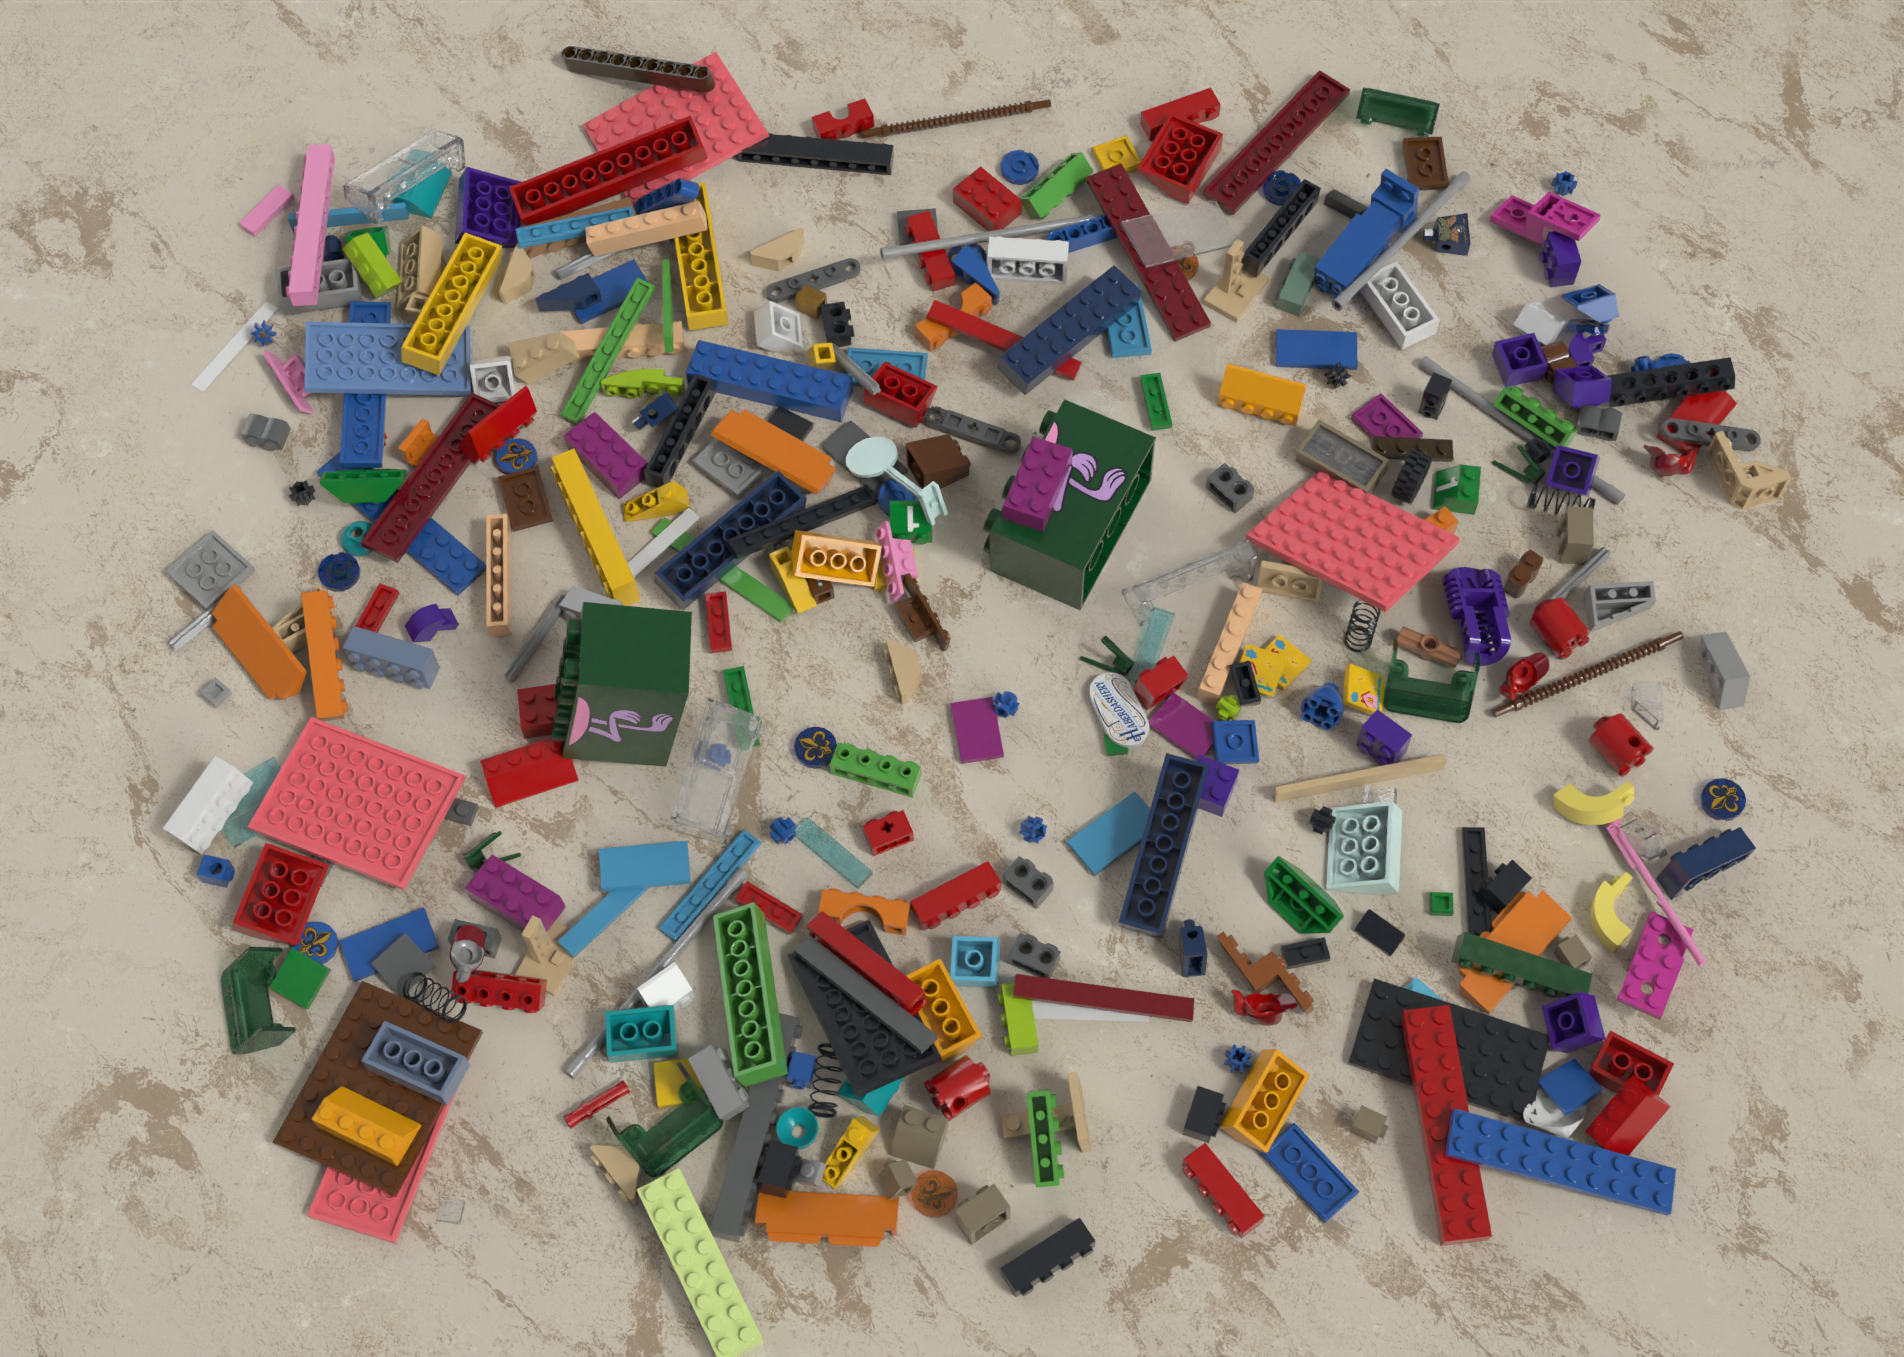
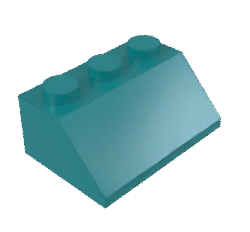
M412 150L391 194L393 203L405 202L410 214L432 219L452 176V170L430 154Z
M674 1005L605 1012L607 1057L611 1063L679 1056Z
M905 1077L856 1098L846 1078L838 1091L840 1093L838 1097L867 1114L880 1117Z

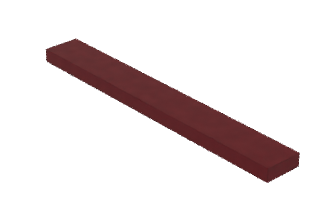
M1021 974L1015 975L1013 998L1186 1022H1192L1194 1015L1195 998Z

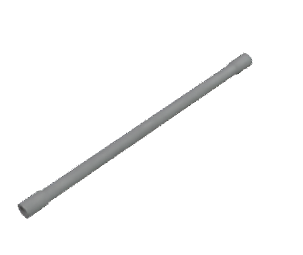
M1465 171L1461 172L1425 211L1345 291L1341 292L1332 301V307L1337 311L1342 310L1351 301L1352 297L1458 190H1461L1470 180V175Z
M1097 212L1067 219L901 246L880 248L882 260L902 255L988 242L989 237L1001 236L1012 238L1055 231L1103 216L1104 213Z
M1427 356L1421 360L1419 366L1431 375L1434 372L1452 379L1451 387L1526 440L1530 441L1531 439L1538 438L1541 441L1543 439L1493 406V403L1449 374ZM1547 442L1550 445L1549 456L1553 458L1556 447ZM1595 475L1592 486L1619 505L1626 494Z
M738 867L726 881L724 887L638 987L676 960L730 895L749 876L744 869ZM637 988L618 1010L634 1009L641 1000ZM606 1024L564 1070L572 1079L579 1075L588 1064V1061L606 1041Z

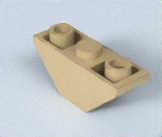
M802 227L749 251L752 266L780 272L797 264L805 242Z
M516 244L514 251L510 253L509 266L505 268L504 280L498 287V295H500L504 304L530 292L536 278L534 264L524 249H519L518 244Z
M887 639V648L883 649L886 661L890 660L889 674L891 679H895L897 684L894 685V692L896 698L900 697L903 705L908 702L922 681L921 668L916 652L891 639Z
M590 1146L589 1148L593 1154L590 1156L591 1160L598 1168L602 1165L606 1170L604 1176L611 1185L616 1183L620 1188L617 1193L625 1203L630 1201L635 1206L638 1202L639 1194L637 1189L640 1188L642 1176L640 1165L626 1147Z

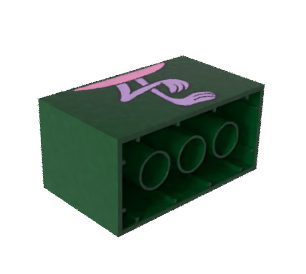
M1064 399L1057 413L1050 410L1047 411L1039 429V433L1044 435L1043 440L1073 449L1072 464L1044 531L1003 519V508L1001 511L992 508L983 527V531L989 533L983 551L990 554L991 572L1081 611L1151 482L1156 437ZM1028 446L1026 447V449H1025V451H1024V453H1023L1021 462H1022V460H1023V458H1024V455H1025V453H1026V451H1027ZM1014 475L1009 477L1004 487L1002 498L1005 500L1015 479Z
M583 602L580 619L568 618L566 638H564L563 652L562 657H560L559 672L555 683L554 702H557L552 727V742H563L562 758L667 766L689 694L692 612Z

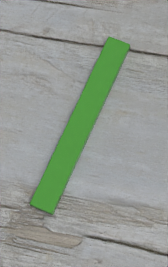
M638 277L636 278L561 412V417L577 425L582 421L601 387V380L605 379L656 289L654 285Z
M664 517L651 531L652 535L657 537L672 522ZM685 531L669 547L676 552H680L695 537ZM737 566L719 580L780 623L794 609L789 601Z

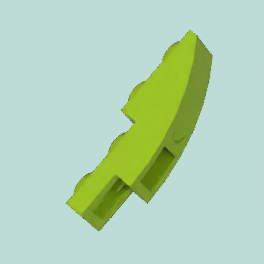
M665 369L631 370L601 380L603 394L612 397L643 398L644 392L655 394L662 387L670 396H684L685 394L684 379L667 377Z

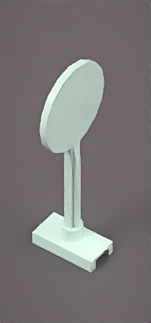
M871 437L856 443L849 450L846 456V466L851 474L861 478H871L886 473L919 499L926 520L932 526L935 524V517L941 513L944 516L948 514L938 484L933 481L921 489L892 467L898 458L897 447L892 440L885 437Z

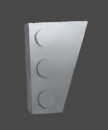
M1654 582L1589 585L1584 592L1590 633L1649 610L1656 602Z
M572 586L560 603L566 618L579 619L583 602L623 605L621 601L576 586Z
M1727 632L1702 635L1697 651L1702 659L1718 709L1725 710L1744 706L1750 675Z
M710 1044L688 1058L719 1119L727 1121L750 1107L747 1100L749 1099L747 1092L734 1077L733 1065L726 1049Z

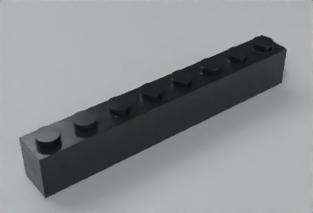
M768 133L769 137L738 153L739 162L891 175L894 161V146L885 143L877 144L849 140H832L829 138L776 135Z

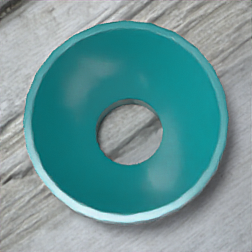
M355 521L348 524L340 536L344 551L355 557L370 554L372 551L362 547L361 541L373 525L366 521ZM361 529L363 533L360 537L355 538L351 536L354 530Z
M794 1107L788 1109L780 1116L776 1131L779 1140L783 1144L797 1146L798 1150H801L814 1143L818 1135L819 1125L811 1111L802 1107ZM796 1126L804 1127V1136L795 1138L792 1135L793 1128Z

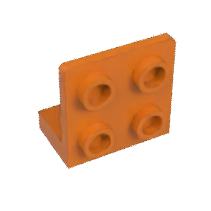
M422 418L398 447L402 461L414 468L418 466L439 437L432 433L429 421Z

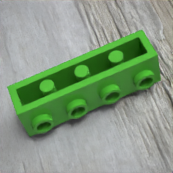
M1082 152L1071 153L1020 198L1022 206L1031 219L1047 217L1052 208L1059 206L1063 202V198L1076 191L1075 188L1079 184L1086 182V177L1094 171Z
M1517 386L1503 388L1493 406L1555 447L1557 445L1568 447L1578 430L1573 428V423L1566 419L1561 420L1552 409H1544L1540 406V402L1537 399L1526 397L1523 395V390Z
M838 743L830 763V772L832 775L913 798L921 777V766L912 761L904 762L897 760L896 757L891 755L883 756L877 754L871 749L862 750L850 743Z
M1051 1089L1027 1091L1026 1095L1036 1187L1060 1185V1179L1064 1178L1063 1164L1058 1162V1155H1062L1061 1141H1056L1055 1133L1059 1131L1058 1117H1054L1053 1108H1057L1056 1094H1051Z

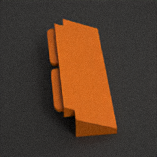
M731 409L711 433V436L775 472L779 470L786 478L816 495L829 486L836 467L829 464L832 457L746 409L741 414Z
M232 585L212 612L213 616L217 619L213 629L269 700L277 697L283 700L300 694L307 671L238 585Z
M1544 890L1537 897L1530 891L1527 893L1519 892L1492 922L1494 930L1491 933L1483 932L1480 937L1541 956L1571 922L1572 917ZM1456 963L1459 975L1464 978L1459 983V994L1488 1015L1516 984L1515 982L1514 984L1502 982L1501 978L1496 976H1483L1479 973L1480 971L1475 969H1462Z
M789 1191L785 1199L759 1192L755 1225L756 1228L761 1229L762 1224H766L765 1232L772 1242L817 1244L821 1241V1237L828 1238L831 1245L878 1247L881 1244V1240L884 1241L885 1230H890L892 1235L897 1236L899 1198L889 1200L888 1196Z

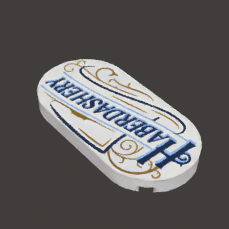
M1103 673L1097 676L1090 685L1089 698L1105 733L1116 745L1128 749L1141 746L1148 736L1149 722L1130 682L1124 676L1117 673Z

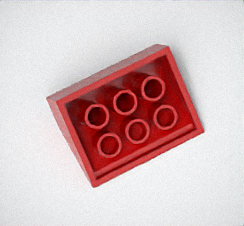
M1170 113L1139 164L1137 172L1171 198L1189 204L1222 148L1223 133Z
M265 842L232 923V930L254 938L298 946L329 864Z

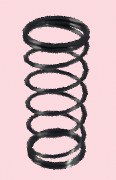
M1534 483L1529 497L1527 508H1533V510L1536 508L1540 500V497L1544 489L1546 488L1543 510L1545 513L1551 503V500L1555 492L1557 491L1555 506L1556 516L1567 494V506H1569L1570 493L1569 491L1565 493L1558 507L1559 490L1558 488L1555 489L1546 506L1548 496V487L1546 485L1543 487L1535 504L1538 483ZM1580 494L1576 496L1575 500L1573 501L1572 507L1574 506V504H1575V502H1576V500H1577L1578 497H1579V506H1578V507H1581V496H1580ZM1590 497L1587 499L1584 507H1586L1590 500L1588 508H1593L1594 510L1596 499Z
M1361 599L1356 601L1353 606L1345 635L1346 646L1350 650L1360 653L1370 648L1381 614L1380 609L1377 611L1374 606L1362 602ZM1362 604L1369 605L1376 611L1377 617L1368 609L1359 608L1355 610V608ZM1356 611H1368L1374 616V619L1365 614H1356ZM1358 616H1365L1370 620H1363ZM1354 622L1367 624L1369 627L1365 628L1363 626L1356 625ZM1353 631L1359 635H1368V637L1358 639L1352 636L1351 632ZM1348 634L1358 641L1370 640L1365 644H1355L1349 640ZM1348 642L1355 646H1368L1365 649L1359 650L1352 648Z
M412 973L404 982L402 991L404 997L418 1005H421L419 1002H422L427 1011L432 1012L435 1016H439L447 1023H456L464 1016L467 1009L466 999L457 995L454 991H449L447 987H441L440 983L434 982L431 978H426L423 973ZM423 976L424 979L416 987L415 996L410 997V983L415 977ZM427 980H430L432 984L427 987ZM424 981L423 989L416 995L419 985ZM434 984H437L440 988L433 993L430 1004L425 1005L424 1000L428 999L434 990ZM433 985L430 994L424 998L427 989ZM442 989H446L447 993L441 997L438 1007L435 1009V1011H438L437 1014L433 1011L432 1005L439 999ZM440 990L438 998L432 1003L433 996ZM453 993L455 996L449 999V994ZM423 994L422 1000L418 1001L417 999ZM448 994L446 1002L439 1008L443 997ZM457 998H461L463 1000V1007L459 1014L453 1018L446 1019L445 1015L453 1010L457 1003ZM455 999L453 1007L445 1013L449 1003Z
M822 1043L817 1048L822 1055L816 1058V1063L820 1067L814 1070L815 1076L819 1079L812 1082V1086L817 1091L810 1094V1098L815 1103L810 1104L808 1110L817 1117L832 1118L837 1115V1111L834 1108L838 1107V1105L831 1102H818L812 1098V1095L821 1092L838 1096L840 1093L833 1090H820L814 1086V1083L823 1080L829 1083L840 1084L842 1081L835 1078H821L816 1074V1071L823 1068L835 1072H842L843 1070L840 1067L823 1066L818 1063V1059L821 1057L838 1060L834 1052L821 1049L823 1047L832 1048L830 1043ZM813 1109L826 1110L832 1113H820L813 1111Z

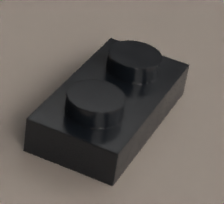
M1325 937L1283 945L1280 948L1282 957L1287 964L1286 970L1330 961Z

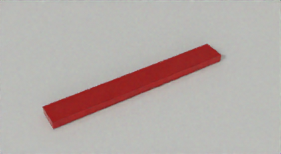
M934 300L926 316V319L1003 352H1006L1023 338L1020 335L937 300ZM1070 358L1053 373L1074 381L1082 362Z

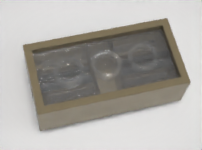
M1321 420L1316 422L1296 451V461L1315 473L1318 471L1326 472L1329 476L1337 480H1343L1346 484L1362 489L1363 492L1372 494L1386 474L1389 466L1387 458Z

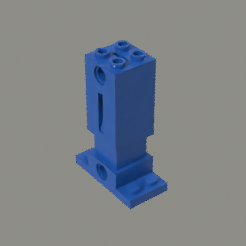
M1385 168L1381 173V184L1371 195V205L1362 216L1358 213L1354 216L1315 265L1314 285L1321 292H1327L1333 299L1345 291L1389 247V243L1398 232L1402 234L1416 220L1419 188Z

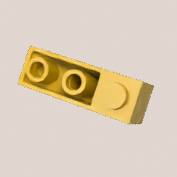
M675 481L623 503L625 522L671 516L690 508L688 490Z
M786 546L770 553V569L796 612L800 614L816 607V601L805 577H798L793 574L792 552L789 547Z
M864 1116L854 1118L825 1163L827 1166L822 1180L836 1190L868 1150L881 1129Z

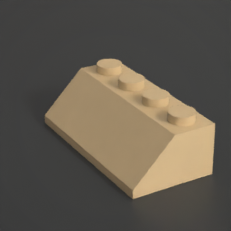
M423 225L400 242L398 276L402 283L397 286V309L406 308L412 293L430 297L441 277L442 234Z

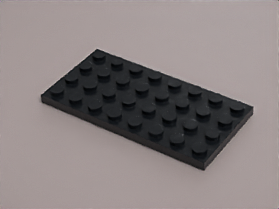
M870 920L846 929L893 965ZM795 952L787 955L856 1098L942 1061L934 1043L925 1052L919 1053L799 958ZM917 1012L914 1015V1017L921 1023H923L919 1013Z
M1374 978L1348 1065L1413 1086L1401 1015L1404 1010L1450 1005L1467 1103L1526 1123L1523 1112L1528 1104H1533L1550 1043L1548 1034Z

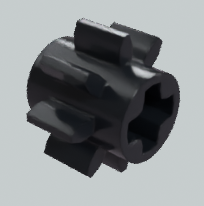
M1341 362L1335 366L1332 364L1328 366L1329 372L1324 374L1328 380L1327 385H1334V389L1338 388L1340 384L1343 387L1348 383L1345 379L1351 377L1347 371L1349 367L1341 366Z
M1534 438L1525 445V451L1533 461L1539 464L1549 457L1550 445L1545 439L1539 441L1538 438Z
M307 480L304 482L296 481L293 487H289L292 493L289 497L292 502H296L298 507L300 505L308 506L312 500H315L313 495L315 489L313 485L309 486Z
M1323 806L1322 809H1315L1309 821V824L1314 827L1312 831L1322 835L1323 832H1330L1336 821V817L1332 816V809Z

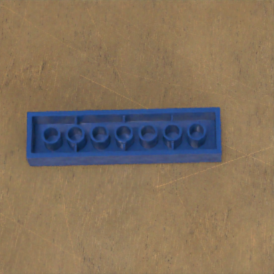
M698 340L685 372L688 386L693 376L698 374L714 380L716 393L774 407L780 405L787 410L841 423L853 392L852 376Z

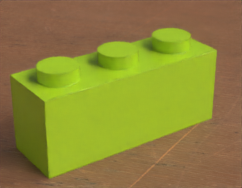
M369 233L353 238L342 248L376 298L392 292L402 283V280Z
M1014 983L1001 984L998 1001L999 1006H1004L1005 1014H1001L1002 1027H1007L1008 1035L1004 1036L1006 1049H1010L1011 1056L1038 1053L1039 1045L1032 1001L1013 998Z

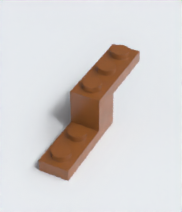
M1223 931L1216 936L1218 942L1256 993L1260 994L1280 979L1306 1015L1314 1010L1311 1004L1314 1002L1313 998L1307 990L1302 992L1298 986L1300 984L1299 979L1293 972L1291 974L1287 972L1284 968L1287 964L1280 954L1275 956L1271 951L1252 966H1249L1252 962L1244 952L1240 954L1236 949L1239 945L1232 935L1227 937Z

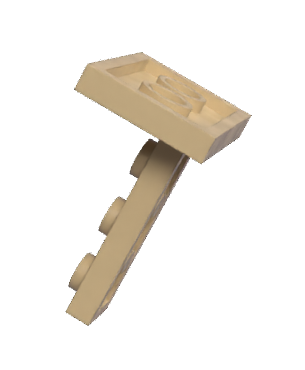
M1239 239L1226 252L1223 276L1203 302L1204 305L1236 323L1269 282V277L1263 273H1260L1255 278L1241 270L1243 266L1241 260L1244 256V242Z
M1284 560L1282 564L1261 561L1257 587L1262 589V593L1319 602L1323 580Z
M532 915L521 934L528 952L515 975L547 979L546 993L555 996L577 956L575 958L571 957L557 942L570 928L554 922L546 932L541 919Z
M1077 1072L1067 1073L1072 1103L1053 1108L1054 1117H1058L1059 1131L1076 1128L1082 1153L1090 1152L1091 1145L1081 1083ZM1028 1111L1001 1115L1005 1140L1031 1136Z

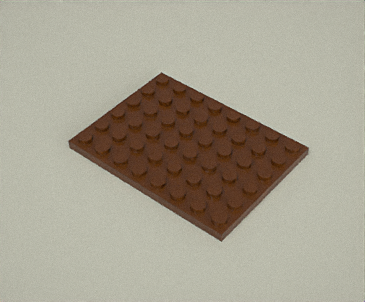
M362 981L272 1143L397 1197L445 1105L367 1070L361 1060L384 1021L465 1056L467 1061H469L483 1032L481 1029L461 1021L453 1024L447 1023L439 1016H435L432 1012L427 1011L423 1005H418L413 1001ZM343 1086L421 1124V1127L399 1165L395 1166L318 1128L312 1121V1118L324 1098Z

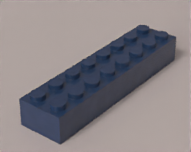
M1113 265L1002 354L999 358L997 369L1024 395L1028 394L1139 303L1142 291Z
M778 470L655 571L654 582L682 611L685 610L729 571L748 557L745 556L736 560L725 545L726 540L804 510L807 498Z
M1166 753L1120 915L1119 927L1163 939L1209 773V764Z

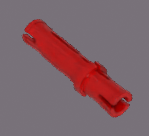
M624 1080L592 1100L586 1103L582 1102L580 1107L564 1115L563 1118L569 1128L572 1129L587 1118L590 1120L594 1114L619 1098L629 1094L630 1090Z

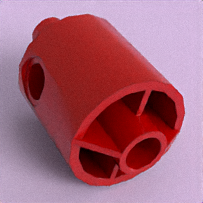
M1563 597L1546 599L1535 607L1529 624L1556 657H1561L1564 660L1573 653L1572 650L1578 645L1582 647L1589 642L1590 638L1588 635L1590 630Z
M1622 713L1601 717L1593 725L1596 731L1589 738L1592 746L1621 778L1631 771V767H1640L1646 761L1645 757L1654 750L1653 746Z
M967 1055L923 1083L929 1094L934 1096L931 1098L932 1103L937 1110L942 1108L941 1112L945 1118H948V1122L991 1094L989 1088L991 1075L982 1062L975 1064Z

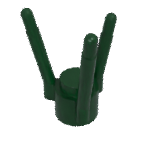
M1518 445L1517 449L1529 463L1523 471L1525 476L1495 460L1492 461L1494 465L1522 479L1526 484L1530 481L1533 484L1537 483L1546 474L1530 458L1521 445Z
M1104 636L1101 642L1116 655L1112 663L1115 665L1114 668L1083 656L1080 657V660L1113 673H1122L1123 675H1127L1135 663L1107 636Z
M501 831L492 833L475 848L463 854L471 869L477 867L479 870L483 866V860L486 857L481 850L502 834ZM521 853L508 855L505 857H501L499 859L503 860L504 862L521 857Z

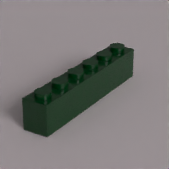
M1467 932L1457 936L1451 961L1457 963L1458 967L1462 969H1475L1480 971L1479 973L1483 976H1496L1501 978L1502 982L1514 984L1515 982L1521 984L1522 988L1526 990H1539L1543 992V995L1551 998H1565L1578 992L1589 994L1593 975L1592 973Z

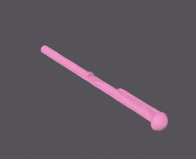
M1618 819L1607 823L1606 830L1632 870L1637 869L1648 888L1658 898L1656 903L1662 908L1698 966L1705 965L1707 961L1620 827L1622 821Z

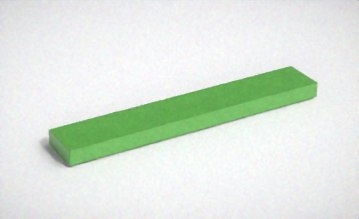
M662 259L663 339L665 351L668 353L674 351L672 271L670 260Z

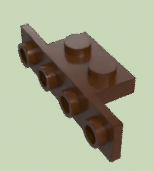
M910 573L905 574L903 585L911 598L896 604V612L914 642L934 635L943 652L946 651L951 640L948 631L943 630L937 613H933L928 598L922 595L919 590L917 580L912 578Z

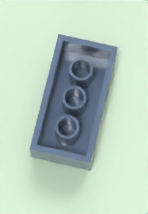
M355 626L352 627L343 646L353 669L364 672V670L372 672L373 675L381 678L384 676L389 677L397 683L406 682L418 689H431L440 669L431 648Z
M386 1021L383 1022L361 1060L367 1070L447 1106L470 1067L465 1056Z

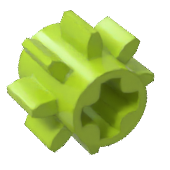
M1232 694L1228 698L1222 696L1215 707L1219 711L1217 717L1223 721H1227L1229 718L1235 720L1242 709L1238 705V698Z

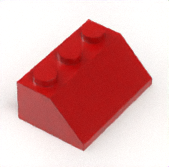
M884 362L872 377L880 385L881 391L880 393L877 392L876 395H872L864 388L863 404L917 428L925 417L926 410L930 407L937 390V385Z
M1633 1075L1584 1132L1603 1148L1629 1156L1671 1106Z

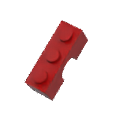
M866 99L847 104L848 117L845 119L834 118L830 111L813 116L812 125L817 138L839 140L862 132V130L875 127L874 114Z

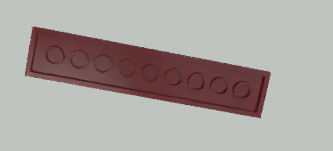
M1319 70L1203 190L1202 195L1234 215L1350 94V89Z
M1122 163L1086 177L1090 190L1174 341H1179L1211 327V321Z
M474 393L469 395L361 541L362 547L396 563L400 561L470 465L471 461L458 448L464 436L471 428L500 406L499 404Z

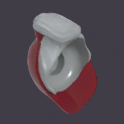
M473 925L462 926L458 930L450 948L449 958L453 967L457 970L456 979L460 983L466 982L470 977L471 971L477 969L484 959L485 936L480 928Z

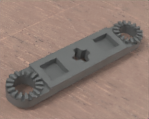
M848 258L772 283L766 289L767 299L777 304L787 299H794L797 292L801 291L805 285L821 290L845 282L847 279L856 278L860 274V263L856 259ZM849 265L856 267L853 271H847L845 268ZM814 278L816 283H813L810 279ZM777 289L778 291L780 290V292H782L778 296H774L771 294V292L775 290L777 291Z
M931 406V408L926 410L925 421L933 428L1008 454L1016 453L1021 447V439L1016 433L1008 432L1003 428L951 410H945L941 407ZM932 414H939L941 416L936 421L930 418ZM976 427V430H974L973 433H971L970 429ZM1007 440H1014L1016 445L1008 447L1005 442Z
M1674 418L1665 420L1660 426L1661 435L1667 440L1709 446L1712 439L1706 433L1710 431L1711 435H1715L1716 432L1723 431L1726 438L1730 439L1732 449L1753 451L1761 443L1760 435L1751 429ZM1667 425H1673L1674 429H1676L1675 433H1670ZM1749 436L1751 437V439L1753 438L1754 444H1748L1745 440V437Z

